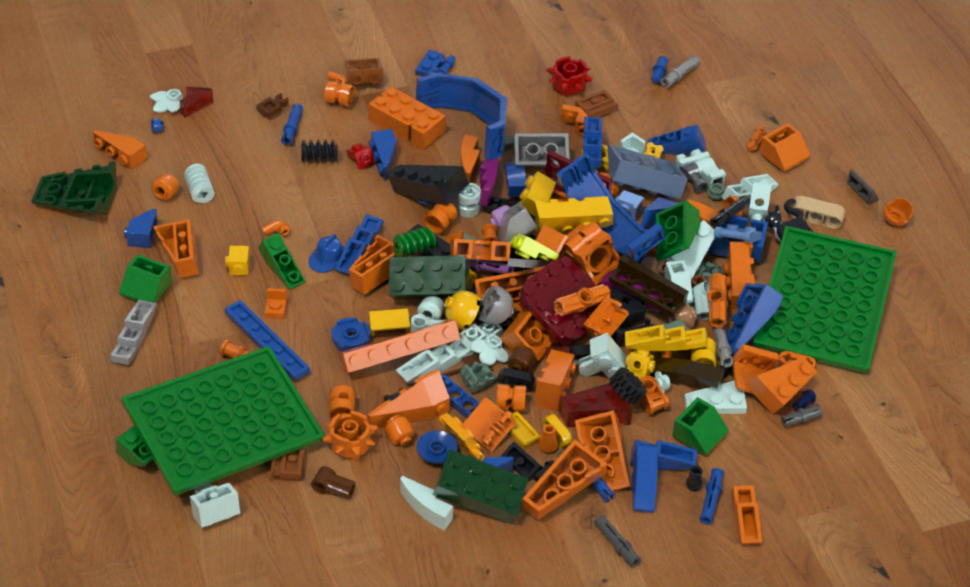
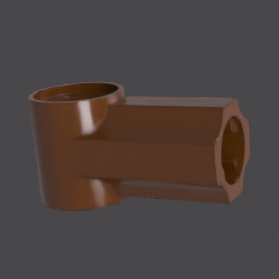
M322 466L312 480L311 487L319 494L330 492L349 499L354 494L356 482L338 476L333 469Z

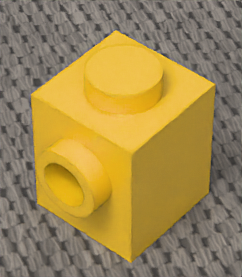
M230 246L229 256H225V267H229V275H248L250 261L249 246Z

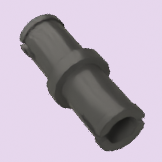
M819 404L805 409L799 408L796 412L782 415L781 422L786 421L783 424L785 428L798 423L805 424L807 420L823 416V411H817L821 408Z

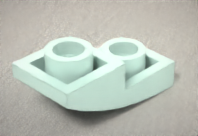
M483 322L479 326L474 323L459 333V335L471 346L476 339L484 340L491 334L500 336L504 331L499 324L491 325Z

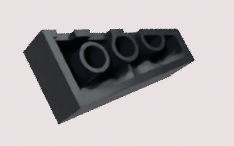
M398 165L387 175L395 193L442 205H448L470 184L463 166Z

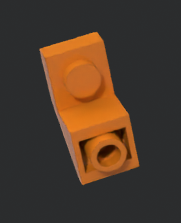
M563 104L561 122L574 124V134L584 136V117H588L587 114L580 107Z

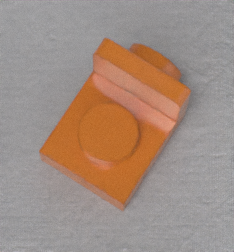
M267 288L265 318L284 319L287 305L286 289Z

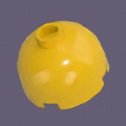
M459 291L449 296L444 303L447 320H456L457 328L465 330L464 326L466 324L470 326L479 311L480 306L477 305V300L481 301L480 296L470 291Z

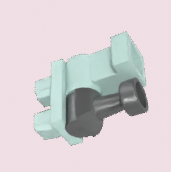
M699 149L691 152L688 158L684 154L676 156L677 166L687 179L693 182V189L696 193H703L713 184L714 180L724 187L726 173L723 169H718L708 152L702 153Z

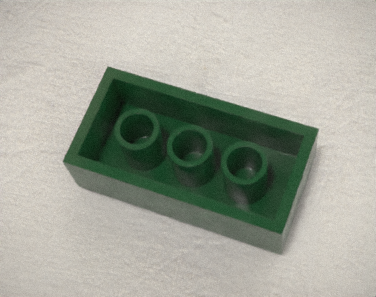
M466 255L390 257L389 296L393 299H424L427 296L448 298L456 292L469 291L470 260Z
M450 449L444 459L432 495L512 524L518 514L528 478Z

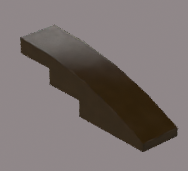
M654 357L655 368L653 373H650V376L655 377V373L660 371L662 375L665 374L669 377L670 383L677 386L682 381L696 387L701 382L718 388L725 369L685 359Z

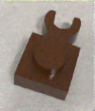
M282 93L277 94L275 99L269 97L257 104V111L269 119L281 112L282 107H286L289 104V98L283 99Z

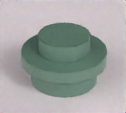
M718 183L711 184L707 189V195L714 200L722 199L725 192L724 187Z

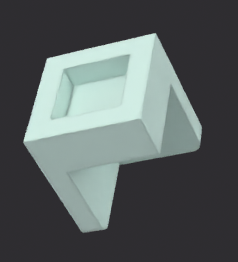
M631 133L620 141V147L644 153L645 141Z

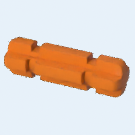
M764 125L756 127L746 146L749 152L756 151L762 137L766 133Z

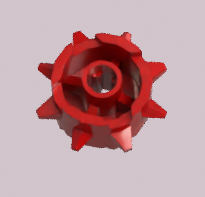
M571 56L561 57L556 60L552 68H547V72L552 75L548 82H552L553 87L562 96L567 97L570 94H577L585 90L587 82L593 81V78L587 75L591 68H587L586 63L580 58L578 61L571 59Z

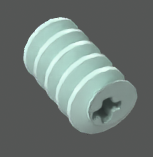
M202 164L189 166L184 172V178L192 199L197 203L211 201L215 192L205 166Z

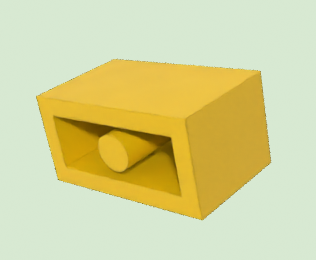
M539 171L533 176L530 175L525 182L526 189L520 194V204L530 214L535 216V200L548 203L556 182Z

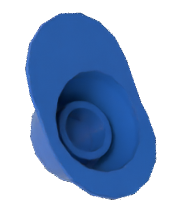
M336 234L322 237L318 241L316 249L309 258V266L312 270L325 273L336 267L345 248Z

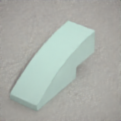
M768 174L742 178L740 184L727 186L722 198L726 199L728 196L740 198L745 195L747 198L744 201H746L748 198H751L753 182L772 185L771 191L776 189L779 184Z
M402 476L400 478V492L407 503L422 518L445 531L453 520V506L432 495L433 489Z

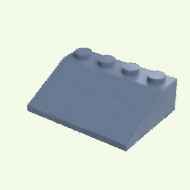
M608 145L609 175L615 184L622 186L627 184L636 190L642 188L654 195L660 193L668 199L681 198L688 179L675 162L615 145Z

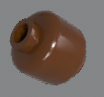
M518 346L509 355L507 366L510 369L529 373L536 361L535 354L527 346Z

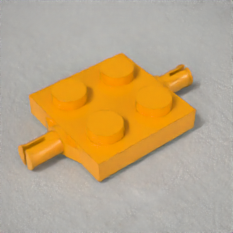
M446 413L438 418V421L444 428L449 430L455 440L473 458L480 461L484 460L485 455L480 451L481 446L474 439L475 436L468 428L464 429L462 427V422L456 416L452 418Z

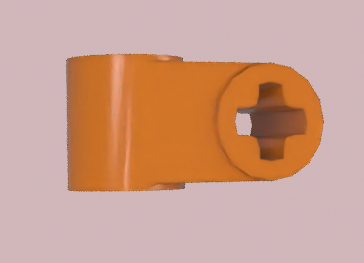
M651 376L642 377L640 381L643 382L647 392L640 401L646 413L652 415L655 411L669 409L668 398L661 390L657 381Z

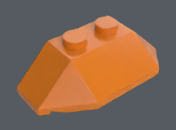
M545 266L474 280L476 293L482 299L489 287L494 288L493 285L502 287L512 296L513 313L520 312L522 309L519 306L520 298L518 291L530 277Z

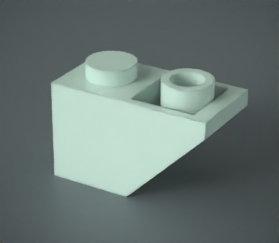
M685 260L666 262L664 278L688 290L686 303H693L690 273Z

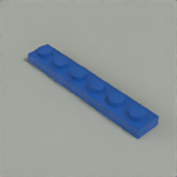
M241 300L225 308V314L260 349L270 346L283 369L294 382L310 373V367Z

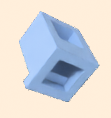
M623 190L621 195L615 198L616 202L636 220L642 212L644 197Z

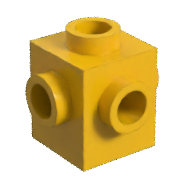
M637 349V351L631 352L630 355L628 354L625 366L639 379L644 376H650V373H653L655 368L654 355L649 354L648 350Z

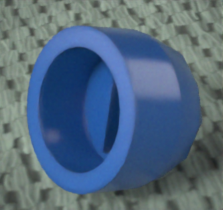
M151 119L152 133L164 130V122L161 119Z

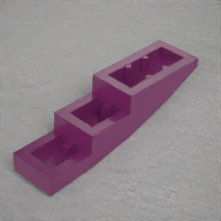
M498 158L486 160L481 166L479 183H481L480 205L488 206L493 197L496 187Z

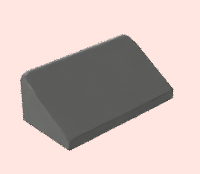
M850 169L847 184L868 204L877 202L879 198L875 191L853 169Z

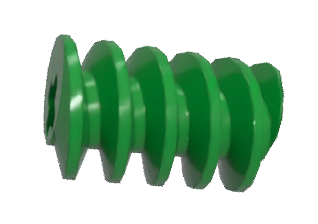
M427 226L415 231H409L408 233H402L401 235L398 234L393 239V248L397 257H403V255L409 257L410 253L415 255L417 252L422 253L423 249L429 251L430 247L432 249L436 247L435 235Z

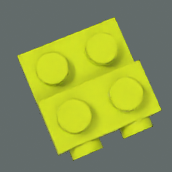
M517 234L510 241L511 247L516 249L514 253L528 260L530 257L535 259L539 257L549 262L550 259L555 260L559 256L558 253L525 235Z

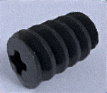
M327 139L324 140L323 145H321L320 140H317L315 145L312 140L309 141L308 145L305 140H302L301 160L305 157L306 162H309L312 157L313 161L316 162L319 157L320 161L324 162L326 157L328 162H331L332 157H334L335 162H338V145L335 144L334 139L331 140L330 145Z

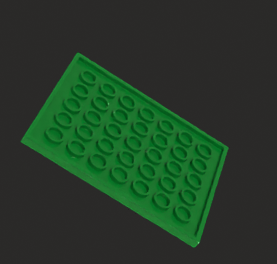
M785 226L769 284L771 288L783 295L780 307L774 315L756 332L753 344L760 349L777 353L784 351L810 356L819 363L868 374L897 251Z
M270 346L121 397L123 407L174 496L323 441L322 438L325 437V434Z

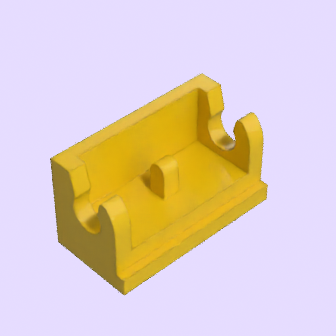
M408 309L369 312L371 336H375V331L405 329L406 333H410Z

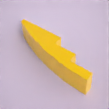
M662 324L626 331L625 346L626 349H644L648 351L689 350L708 347V338L705 327L686 331L685 326L665 329Z

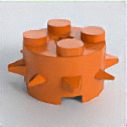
M350 411V414L344 412L341 413V416L339 413L332 418L331 423L325 424L330 428V433L322 438L323 442L330 443L331 450L339 456L356 460L368 451L370 445L376 444L371 440V434L376 432L378 427L370 425L368 418L360 412Z

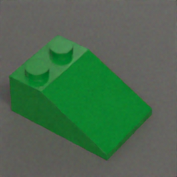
M687 200L656 213V224L659 223L662 226L666 237L656 245V260L658 262L689 249L700 226V213Z

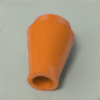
M551 424L543 427V432L538 441L540 450L546 454H551L558 448L555 427Z

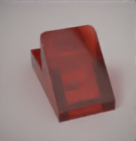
M186 87V98L180 100L181 115L186 118L213 104L212 89Z

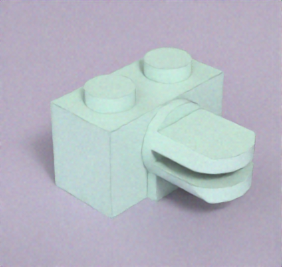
M608 333L590 339L591 355L579 359V372L586 377L603 371L610 379L621 367L627 368L625 366L626 355Z
M209 483L195 488V495L190 496L193 517L201 528L240 514L238 493L230 483L218 487L216 485L212 486Z

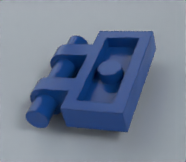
M428 50L415 69V75L424 77L427 72L448 74V70L453 67L456 58L450 55L445 59V54Z

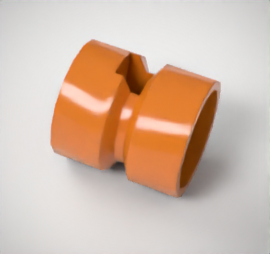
M329 80L325 88L324 101L331 104L338 102L340 106L350 107L354 97V85L346 83L340 85L339 82Z
M437 203L425 215L423 222L434 234H441L456 219L458 212L452 203L448 205Z
M498 384L496 405L502 410L512 408L513 411L524 412L526 386L515 385L511 388L507 384Z
M339 385L330 390L329 418L331 420L339 413L341 416V413L350 414V411H355V391L351 387Z

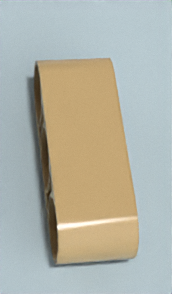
M796 196L794 198L796 203L791 208L799 210L806 222L831 229L841 227L845 216V209L842 206L805 196Z

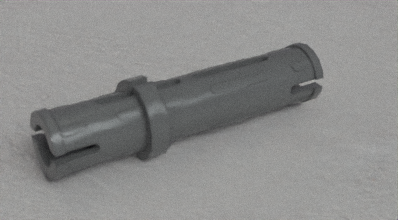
M605 515L598 516L594 521V525L599 528L615 547L616 553L622 556L631 568L636 567L641 562V557L631 548V543L619 534Z

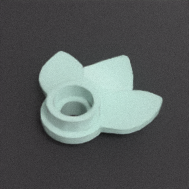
M170 89L167 92L159 91L150 95V98L156 102L153 111L157 113H163L167 110L171 113L177 111L181 106L180 102L183 100L182 93L178 89Z
M491 334L484 340L476 339L470 346L471 351L479 353L481 363H487L488 366L493 365L496 360L506 363L508 359V353L502 348V340L497 335Z

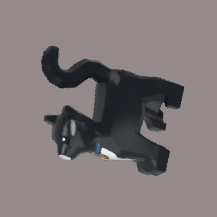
M795 199L785 201L783 206L788 214L796 218L783 222L779 206L776 205L775 211L770 212L763 219V221L768 222V227L772 229L774 238L780 244L785 226L813 232L802 213L797 209L791 208V205L796 203Z

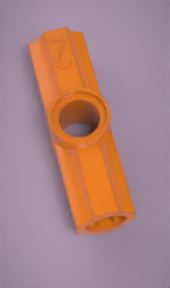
M715 273L709 278V292L707 293L709 324L711 327L723 328L727 324V309L729 307L727 301V278L725 275Z
M604 284L589 289L582 288L576 293L557 298L554 301V309L561 316L576 311L583 312L588 307L600 304L606 296L610 297V290Z

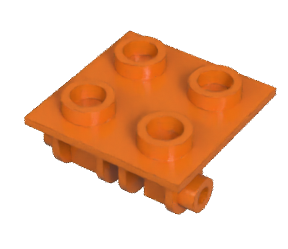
M485 397L465 420L462 427L464 429L468 428L475 436V440L493 452L517 421L512 418L513 414L510 411H503Z

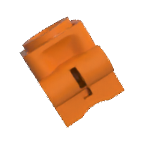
M592 221L587 226L580 224L566 235L568 238L560 251L561 257H569L595 285L603 280L609 272L618 267L620 256L614 248L613 240L610 234L602 231L597 223Z

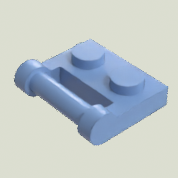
M727 224V227L724 228L716 227L714 237L734 238L752 243L761 239L762 232L756 231L754 227H744V229L738 228V225Z

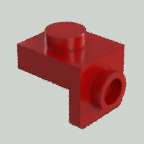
M358 143L352 145L351 149L346 150L347 156L355 159L358 169L375 164L371 147Z

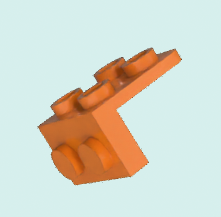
M743 344L732 357L736 389L752 393L745 385L757 375L770 371L779 360L778 353Z

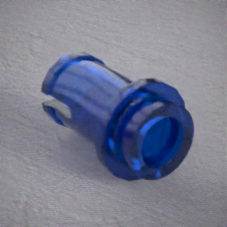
M810 389L804 390L801 394L802 396L792 404V407L795 408V411L799 408H807L810 404L815 403L816 394Z

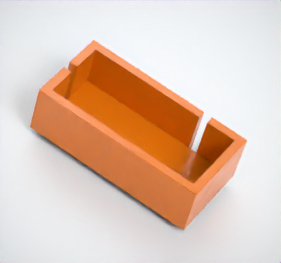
M392 86L385 90L381 97L378 96L368 104L370 121L386 130L392 129L395 135L406 141H410L411 132V143L422 150L446 132V116Z

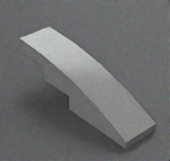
M143 300L137 301L124 320L125 327L117 337V346L110 355V362L130 365L147 333L157 308V303Z

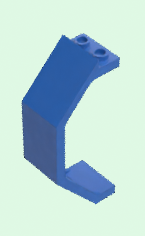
M427 72L426 76L417 78L416 100L432 109L442 107L472 112L489 124L486 126L484 158L489 161L503 156L507 98L478 78Z
M587 153L578 157L574 162L557 173L558 180L556 181L568 198L583 201L586 197L608 196L613 211V225L601 228V230L610 234L614 248L620 257L625 255L632 260H637L666 238L663 228L659 223L649 230L644 229L616 202L597 175L591 157Z

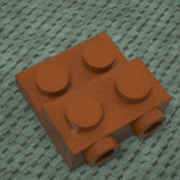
M379 58L345 60L348 84L359 86L362 83L375 85L383 82V68Z

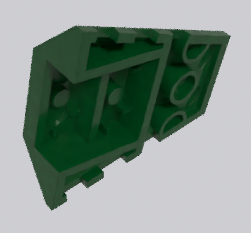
M109 162V165L103 167L100 164L93 165L92 169L84 171L82 168L75 169L73 173L66 174L65 171L42 176L31 200L32 204L69 212L108 214L117 190L116 162Z

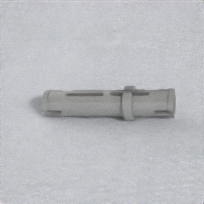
M693 55L676 69L670 70L669 74L661 79V85L664 88H669L673 83L679 82L682 76L700 64L699 58Z
M724 327L714 328L713 334L717 345V356L720 358L722 366L730 367L733 364L732 348L728 343L726 330Z

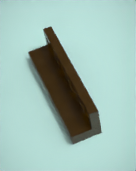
M622 255L619 259L617 269L610 275L608 280L672 317H675L686 304L689 293L683 287L625 255ZM619 274H621L622 276L626 277L627 280H620L616 277ZM633 285H640L643 289H636ZM649 294H657L660 298L654 299ZM666 303H673L676 307L673 310L666 306Z

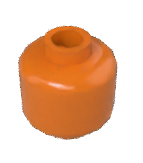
M165 173L160 175L152 184V192L160 200L166 201L171 199L179 190V182L171 174Z
M393 416L386 422L385 433L393 445H401L403 447L412 442L411 438L414 436L415 430L407 417Z

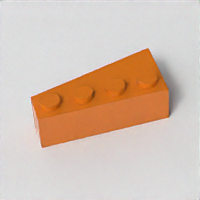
M574 439L523 497L521 508L537 521L606 474L607 463Z

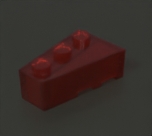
M607 383L561 397L559 414L567 428L576 427L575 420L614 410L619 418V422L624 423L625 426L631 425L633 409L628 402L624 401L623 397L619 396V393L614 391L615 389L611 387L612 384Z

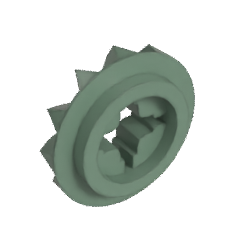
M707 261L706 263L701 262L694 276H704L707 282H709L712 274L720 273L723 275L724 271H722L721 266H716V262L709 263Z

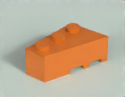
M187 219L153 226L159 244L179 277L198 275L196 236L191 220Z
M380 235L375 237V242L372 245H368L366 253L363 256L360 255L349 268L351 287L364 295L389 279L390 257H397L394 252L393 243Z
M730 242L727 263H723V274H726L727 301H730V309H738L736 303L745 284H755V276L752 274L751 266L754 265V258H751L753 242Z
M551 349L545 362L546 366L541 370L542 378L538 377L535 406L559 411L560 405L565 403L567 396L565 390L570 389L572 381L570 376L575 374L577 363H574V354Z
M802 357L757 375L745 386L774 414L817 371Z

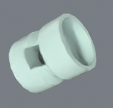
M470 183L457 195V212L462 217L472 218L479 214L481 189L478 185Z

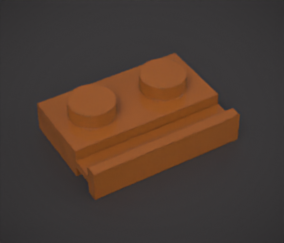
M606 90L575 100V106L580 107L588 117H599L618 109V103L614 102V99Z
M305 448L273 459L270 472L271 478L280 476L282 479L301 480Z

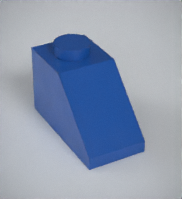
M151 209L130 220L129 226L125 227L124 238H127L128 246L151 248L155 234L153 226L158 224L156 209Z

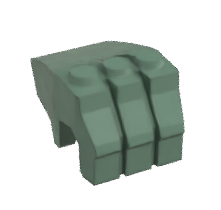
M476 361L472 367L469 368L465 364L460 370L459 377L464 381V384L471 393L482 391L497 382V376L493 375L487 363L479 364Z

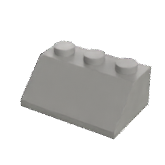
M568 133L514 134L515 167L546 166L547 153L549 151L570 159ZM553 159L555 165L559 166V163Z

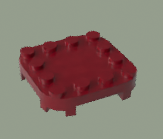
M567 256L550 262L530 277L518 291L521 309L527 308L552 335L549 340L554 344L556 342L568 344V346L575 344L578 339L588 332L583 324L600 304L588 307L583 312L576 311L563 316L556 313L554 301L557 298L576 293L582 288L589 289L596 286L580 267Z

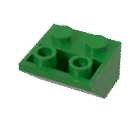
M137 254L126 268L119 295L135 301L143 300L156 303L172 283L171 266Z
M697 397L674 420L672 436L707 456L729 432V429L715 407Z
M132 426L116 438V453L129 465L146 466L153 460L135 426Z

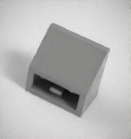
M519 202L503 212L498 234L500 242H510L517 234L529 236L537 227L527 209Z

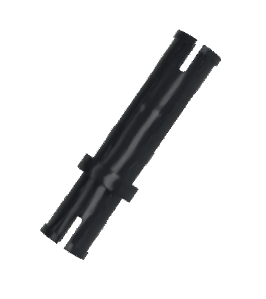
M741 196L729 207L721 209L718 215L711 218V226L717 223L713 227L716 228L721 227L724 223H729L736 214L750 205V199L748 198L744 201L747 196Z

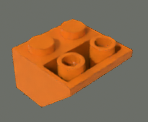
M789 123L762 137L760 154L784 172L810 158V153L801 133Z

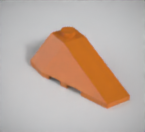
M436 369L415 380L416 384L407 391L405 388L399 391L400 395L393 401L387 400L368 414L369 424L377 426L379 429L386 427V422L396 415L407 417L410 423L434 419L449 412L450 397L439 370Z

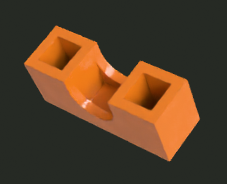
M451 239L450 256L466 255L469 259L508 261V258H510L511 242Z

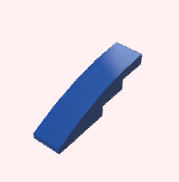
M584 117L583 154L587 153L591 157L594 167H601L602 118Z
M365 215L361 226H358L353 237L349 238L335 267V271L349 275V268L360 255L363 256L366 253L368 245H372L375 242V237L379 234L384 224L383 219Z

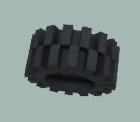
M621 367L609 379L610 384H612L611 387L615 389L614 391L619 393V396L623 397L624 401L629 402V404L635 405L647 392L643 382L639 381V378L632 371L630 372L629 369H625V367Z

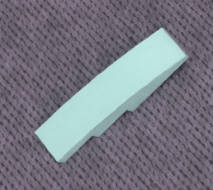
M460 337L459 340L454 341L450 345H440L433 351L426 349L396 369V372L407 384L414 383L419 377L436 369L442 372L461 362L462 358L472 355L474 351H471L470 345Z

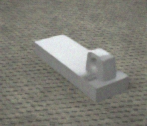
M508 258V266L533 269L549 264L546 260Z

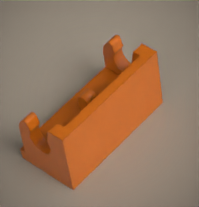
M606 296L583 325L593 338L608 333L611 337L629 315L628 311L620 308L622 306L620 302Z

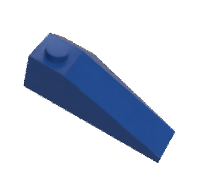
M746 283L737 300L736 306L738 311L731 319L734 322L733 328L727 333L728 343L734 355L774 315L781 305L783 295L767 284Z

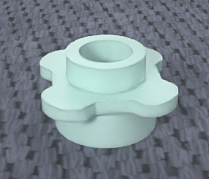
M660 371L656 372L654 379L663 393H665L664 391L670 388V379L667 375H662Z

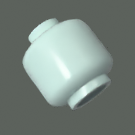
M427 296L420 303L417 312L428 319L440 320L445 312L444 302L437 296Z

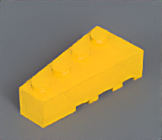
M608 196L586 197L583 201L568 198L566 202L550 199L549 203L535 200V223L538 233L543 225L564 235H567L578 225L584 224L587 226L592 221L597 223L600 228L613 225V211Z

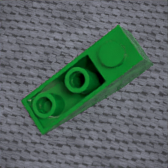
M279 233L262 240L258 247L262 257L289 290L306 282Z

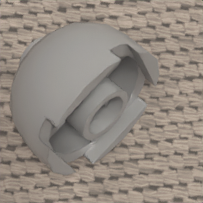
M493 285L494 288L489 287L481 299L480 306H483L482 312L478 311V319L487 324L496 325L510 318L514 312L512 296L502 287Z

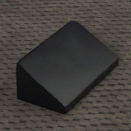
M514 441L500 456L513 457V469L521 476L528 478V482L534 479L533 475L543 468Z

